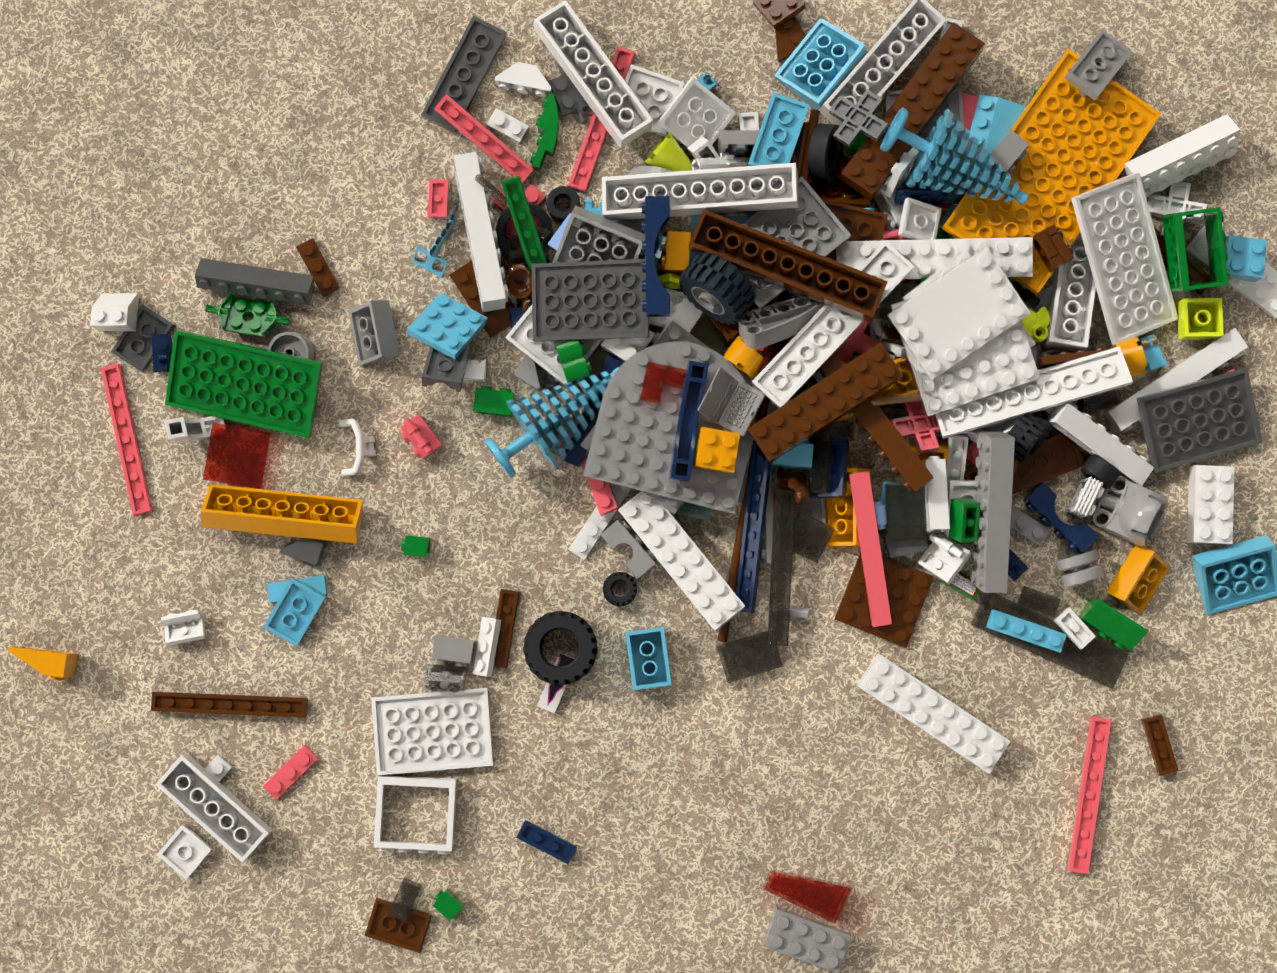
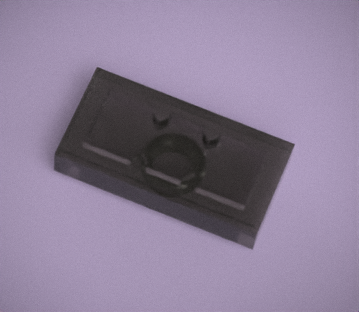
M1023 586L1017 604L1055 617L1061 599Z

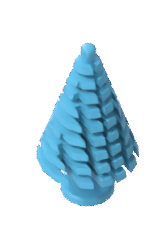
M902 107L896 114L882 140L880 150L887 152L897 139L920 150L914 162V169L911 168L908 174L907 186L914 187L917 182L919 183V188L926 189V186H930V189L935 191L940 190L943 186L942 192L950 193L954 189V184H957L955 194L962 195L965 193V188H967V196L972 197L983 187L979 198L986 199L993 191L992 200L998 201L1005 193L1004 202H1011L1013 199L1017 200L1020 204L1027 202L1029 195L1019 191L1020 185L1016 181L1010 187L1008 186L1011 181V176L1008 172L1004 173L1002 177L1000 176L1003 167L999 163L997 166H994V157L989 154L987 160L985 159L987 150L982 145L978 147V139L972 136L967 141L970 131L966 127L964 130L961 129L962 123L957 118H955V123L952 122L954 114L949 109L944 111V116L941 115L939 117L937 127L933 126L929 132V138L926 137V139L903 128L909 114L907 109Z
M620 367L614 369L611 374H608L607 371L601 372L600 375L603 378L601 382L595 375L588 376L593 385L591 388L583 378L576 380L583 391L582 394L572 382L565 383L567 390L573 396L572 401L560 385L553 387L559 400L564 404L562 407L557 398L553 397L552 392L548 389L542 390L541 392L551 409H554L555 413L551 412L545 402L543 403L542 398L537 393L530 394L531 399L541 415L545 417V420L541 418L538 411L533 408L527 398L525 399L524 396L519 397L518 400L523 409L526 410L528 417L525 413L523 414L521 408L513 400L506 401L525 434L504 449H500L491 438L486 439L484 442L511 479L516 475V471L509 462V459L531 443L536 446L541 455L544 456L545 460L556 471L559 463L554 454L550 452L548 445L553 448L558 457H561L562 461L565 459L566 453L560 446L556 436L571 451L574 444L563 426L568 432H571L572 437L576 441L580 439L581 434L573 420H570L569 415H572L574 421L580 424L581 429L585 431L588 424L583 415L580 414L579 408L581 407L582 412L592 421L595 413L590 408L588 401L590 400L595 409L600 410L601 402L597 395L599 394L603 398L605 388Z

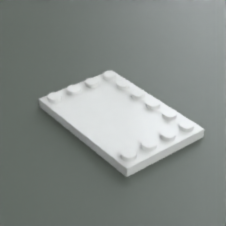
M985 248L890 312L887 316L929 379L933 380L1029 315L1030 311L988 248Z
M488 688L371 698L377 775L494 765Z

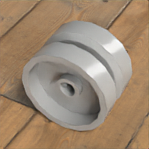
M283 332L277 334L268 346V350L290 355L292 350L293 356L315 360L313 343L308 337L300 333Z
M1097 549L1055 561L1058 571H1072L1061 577L1063 587L1081 585L1105 575L1102 565L1089 566V564L1100 559Z

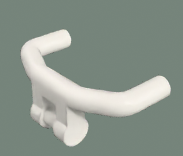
M350 418L340 420L339 426L352 427L356 436L357 457L353 468L341 471L343 477L357 475L361 470L364 456H376V450H374L375 437L363 436L357 420Z

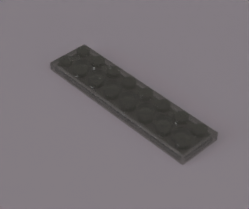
M995 593L983 594L971 621V626L1110 689H1114L1128 653L1095 638L1083 649H1079L1068 636H1066L1061 653L988 629L986 625L991 610L994 609L1064 633L1054 620Z

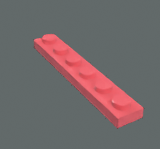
M447 94L434 108L439 115L512 177L520 175L522 184L534 171L529 164Z

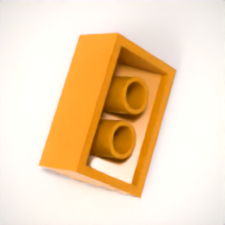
M1135 544L1134 548L1129 552L1126 561L1119 568L1115 579L1110 583L1106 593L1141 616L1170 566L1155 551Z

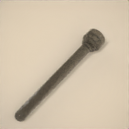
M476 175L475 180L509 209L506 196L482 175ZM535 223L542 243L551 231L546 226H539Z

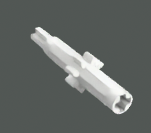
M720 153V157L693 160L692 170L748 166L750 157H734L733 154Z

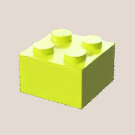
M1184 298L1177 302L1178 340H1210L1224 336L1222 298Z

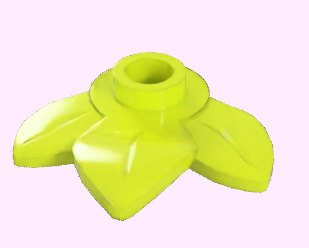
M1045 306L1041 307L1036 313L1028 309L1030 314L1021 319L1023 327L1034 342H1042L1048 336L1047 326L1050 322V316ZM1037 329L1039 330V335H1038V336L1036 335V330H1037Z

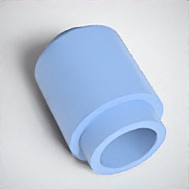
M881 501L874 502L877 528L878 530L886 529V524L888 523L886 505L881 504Z

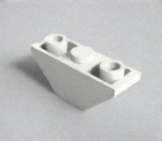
M517 62L495 77L496 85L502 90H510L512 88L517 89V92L522 94L533 92L536 93V96L544 98L547 95L549 96L550 92L552 93L551 86L536 65Z

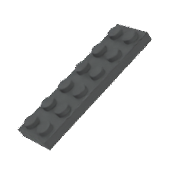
M473 15L421 116L456 133L457 129L439 115L434 108L447 94L464 110H468L502 46L507 32Z

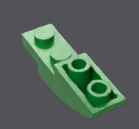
M551 92L548 98H544L542 108H544L543 113L538 115L536 120L538 132L543 135L538 137L536 143L538 149L536 153L533 152L530 163H532V168L538 172L542 168L545 156H554L558 141L559 117L555 96Z

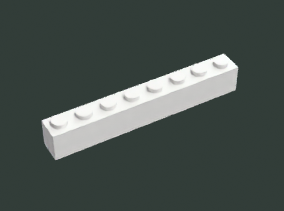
M1234 328L1104 414L1117 433L1122 430L1126 433L1134 427V422L1138 420L1141 422L1136 398L1192 383L1201 378H1209L1213 375L1211 371L1216 368L1220 370L1229 364L1227 361L1232 357L1235 360L1245 354L1243 350L1248 346L1236 328Z

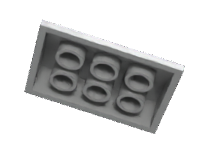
M575 205L552 263L638 259L642 249V241H645L646 235Z

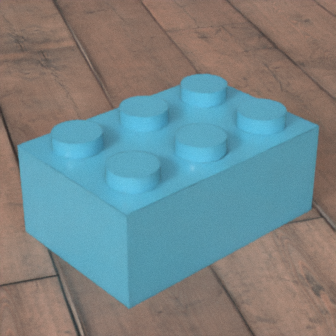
M664 627L625 632L633 690L672 685Z

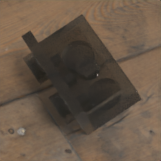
M428 664L427 674L424 679L425 688L431 691H439L440 689L450 692L464 691L467 668Z

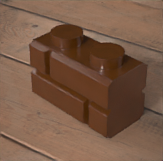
M1054 224L1033 236V245L1049 272L1065 265L1074 258L1071 246L1066 245L1063 240L1062 231L1056 228Z

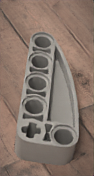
M801 295L764 306L761 309L757 308L747 311L738 322L739 334L750 349H759L797 334L825 304Z

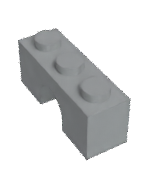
M616 520L600 535L612 549H615L620 544H627L632 548L633 556L626 563V566L637 578H640L655 565L653 561L655 556L649 550L644 551L641 547L642 541L636 535L634 537L631 536L628 532L630 528L624 521L620 523Z

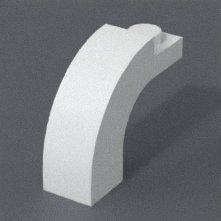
M215 416L185 420L184 417L164 421L168 441L171 443L204 440L208 437L227 433L224 419Z

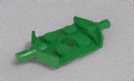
M230 293L220 306L207 304L205 308L206 313L217 314L223 331L266 337L278 324L289 326L290 323L289 317H281L276 314L272 299H270L269 303L237 298L233 296V293ZM247 315L254 317L251 321L244 320V317Z

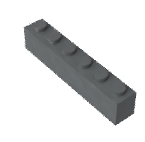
M204 258L200 259L195 273L197 288L281 302L285 301L300 305H310L315 289L314 276Z

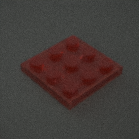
M212 423L203 480L261 489L271 432Z

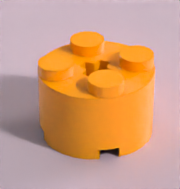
M740 336L736 337L723 356L752 380L769 359L763 353H758L760 349L748 348Z
M1137 337L1112 345L1111 347L1121 348L1132 378L1147 373V371H1143V367H1147L1146 356L1142 345L1138 346L1136 343L1139 341Z

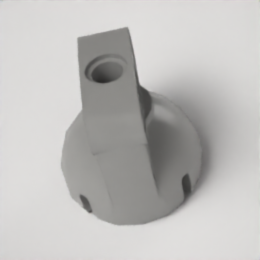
M1118 476L1112 486L1105 490L1094 513L1093 521L1100 530L1107 531L1138 546H1148L1164 519L1165 511L1163 510H1166L1168 507V499L1164 495L1131 482L1123 476ZM1119 482L1125 483V487L1122 490H1117L1116 485ZM1101 517H1108V521L1105 524L1098 523Z

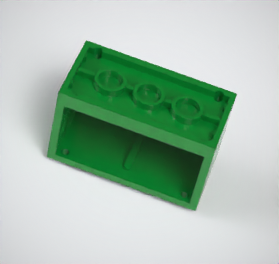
M1220 207L1162 215L1171 291H1187L1228 285V280L1230 279V273L1226 267L1228 253L1224 247L1226 234L1222 228L1224 216ZM1204 213L1211 282H1195L1193 285H1189L1182 216L1187 218L1194 217L1195 214Z

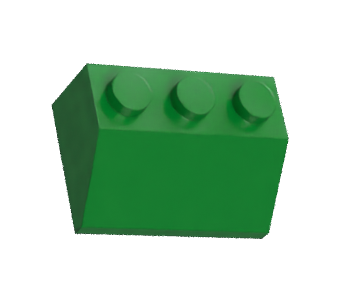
M1089 599L1079 615V618L1090 630H1096L1098 632L1097 636L1107 641L1110 639L1115 642L1113 646L1121 651L1125 649L1132 650L1148 633L1147 629L1099 599Z

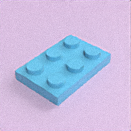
M292 577L263 628L297 646L326 596Z

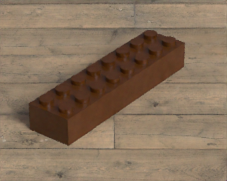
M880 342L749 427L748 431L771 464L902 379L903 374Z

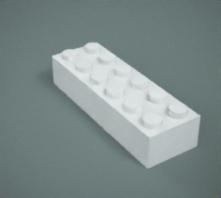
M1226 114L1125 163L1124 177L1133 173H1140L1147 198L1157 191L1164 190L1167 186L1179 183L1192 174L1195 175L1209 166L1216 165L1223 159L1234 156L1237 153L1240 129L1229 115Z
M1078 235L1071 245L1074 258L1057 268L1054 273L1049 308L1050 322L1047 326L1048 336L1045 339V348L1074 353L1088 348L1096 286L1082 235Z
M188 753L181 755L155 784L242 863L249 859L273 831L225 786L204 770Z

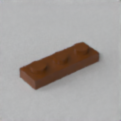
M313 238L296 246L310 274L314 276V281L323 297L340 289Z
M1162 714L1141 719L1158 776L1179 771Z

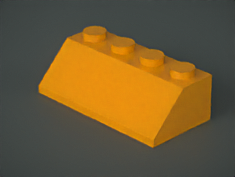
M847 468L845 497L826 498V546L860 547L849 474L869 471L871 481V469Z

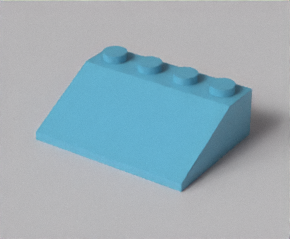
M820 18L774 77L802 101L809 104L810 107L819 110L867 54L866 46Z
M979 94L968 140L975 136L979 141L978 147L982 145L987 150L985 159H987L988 155L993 152L1008 134L1027 106L999 97Z
M1266 535L1192 555L1194 574L1207 615L1277 596L1276 545Z

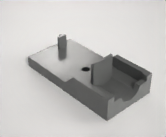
M472 341L456 359L430 346L422 374V386L427 387V385L433 386L435 383H444L449 388L455 389L456 392H461Z

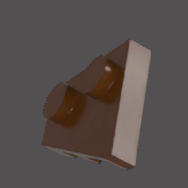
M792 17L775 29L777 61L781 62L788 58L806 36L795 17Z

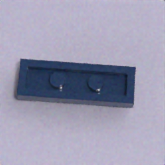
M526 819L516 837L566 864H569L577 848L571 842Z

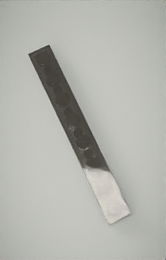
M774 490L767 644L771 646H788L795 509V491Z

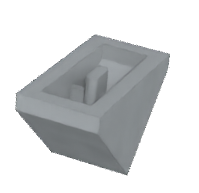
M525 355L514 376L539 391L541 387L535 362Z

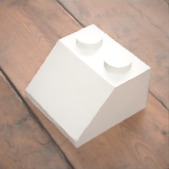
M101 294L92 306L90 326L99 331H136L139 294Z

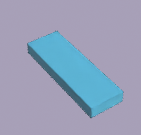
M325 575L297 579L324 595L328 594ZM290 580L267 584L269 603L278 602Z

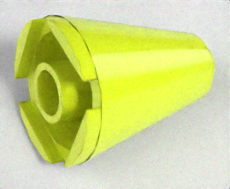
M670 133L664 136L663 142H659L644 161L649 166L661 167L674 172L692 170V162Z

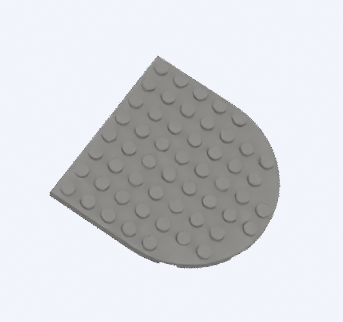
M665 342L637 352L615 372L604 392L583 476L735 514L753 442V437L748 430L744 437L740 436L734 473L730 474L695 468L692 465L689 482L668 479L687 363L689 361L709 364L703 398L719 367L723 368L737 381L746 384L744 378L725 357L714 350L695 343ZM700 413L695 439L694 457L699 428L705 427L728 432L732 431L715 424L714 422H712ZM756 417L753 418L749 427L755 424Z

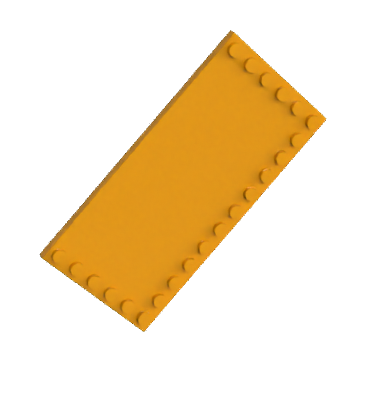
M1068 48L1011 128L1029 145L1025 149L1026 155L1020 161L1016 159L1013 163L1015 168L1009 174L1011 181L1008 186L1010 187L1016 181L1020 185L1019 191L1029 195L1027 202L1020 204L1015 199L1011 202H1004L1005 193L998 201L992 200L993 191L986 199L979 198L983 187L978 193L976 192L974 197L967 196L966 192L942 229L956 239L1033 237L1054 224L1056 228L1062 231L1063 240L1066 245L1071 246L1080 233L1071 198L1115 181L1125 168V163L1129 162L1161 113L1113 79L1110 80L1095 101L1088 95L1082 97V94H1080L1081 90L1064 78L1080 58L1079 55ZM1033 245V277L1011 278L1037 295L1053 271L1049 272Z

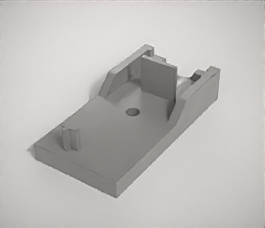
M1102 29L1064 78L1081 90L1080 94H1082V97L1088 95L1095 101L1132 51Z

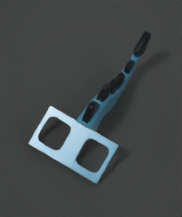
M457 202L453 207L449 222L435 240L430 251L417 246L412 263L441 278L444 275L448 261L438 256L456 220L459 203ZM418 251L427 255L425 263L416 259ZM435 260L444 264L442 272L433 268Z

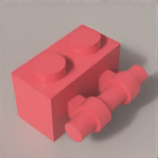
M419 414L411 420L407 419L404 425L400 427L403 431L401 436L407 443L411 441L414 445L412 450L418 458L422 456L426 460L443 447L442 443Z

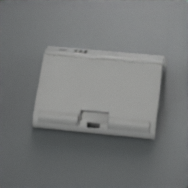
M719 367L697 411L715 424L734 433H739L740 436L744 437L765 394L745 383L737 381L723 368Z

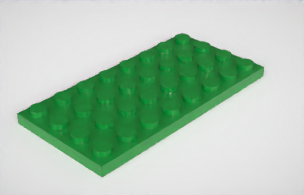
M178 329L175 330L165 405L310 438L312 436L323 362Z

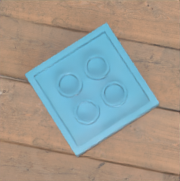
M440 292L409 326L407 334L456 359L488 323V317Z

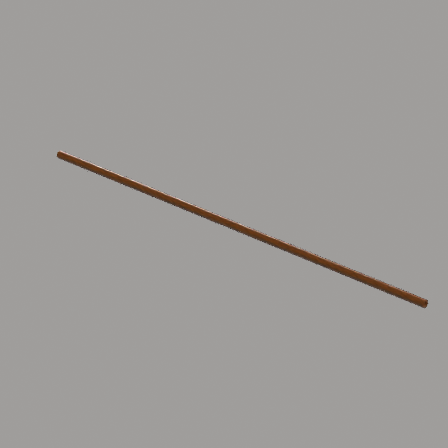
M815 109L810 111L799 178L802 176L807 183L809 178V146L820 115V111ZM786 289L778 295L777 303L787 300L789 290ZM780 341L769 345L767 355L769 359L766 362V366L778 354ZM767 396L764 397L758 409L756 419H763L767 416L769 398ZM751 458L727 583L734 593H736ZM730 621L719 629L717 641L727 642Z

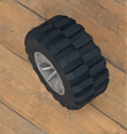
M709 252L696 255L680 275V288L683 294L688 297L687 299L690 303L692 302L706 316L722 324L731 325L738 323L755 302L756 292L754 286L751 285V281L734 264L729 263L725 258H720L719 255H712Z

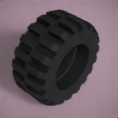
M567 611L547 613L536 619L527 630L523 647L525 661L530 671L540 680L553 685L571 684L583 678L594 665L598 651L597 639L591 626L580 616ZM555 630H566L576 637L579 651L572 663L566 666H555L546 660L542 646L544 639L549 633Z

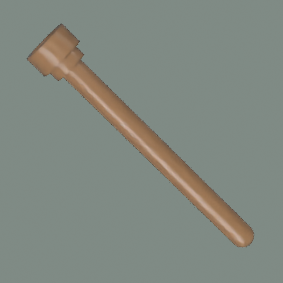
M920 393L873 398L871 404L878 406L922 401Z

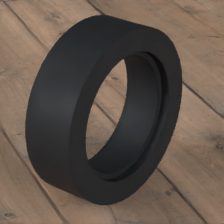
M820 123L814 129L808 154L809 174L813 181L833 183L838 177L842 165L844 144L834 139L833 135L840 127L839 125Z
M528 202L532 215L536 216L542 223L544 233L541 244L545 253L549 248L548 242L553 237L552 221L542 207ZM507 207L499 216L496 225L498 244L509 257L519 261H526L523 250L514 247L507 239L506 225L512 218L510 209Z

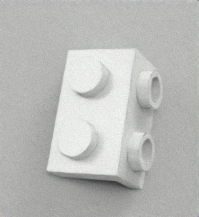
M188 610L185 613H172L161 617L167 646L206 639L204 617L199 610Z

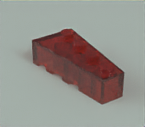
M770 869L763 884V889L835 924L851 891V886Z

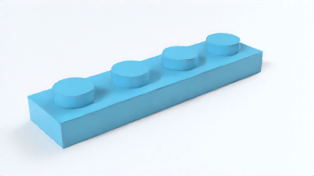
M994 609L991 610L986 625L988 629L1061 653L1067 634Z

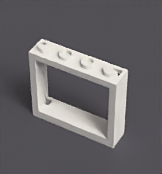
M378 776L374 848H379V851H390L391 848L398 849V852H410V849L418 850V853H429V850H435L437 854H449V851L454 849L457 779ZM384 785L449 788L446 844L381 841Z

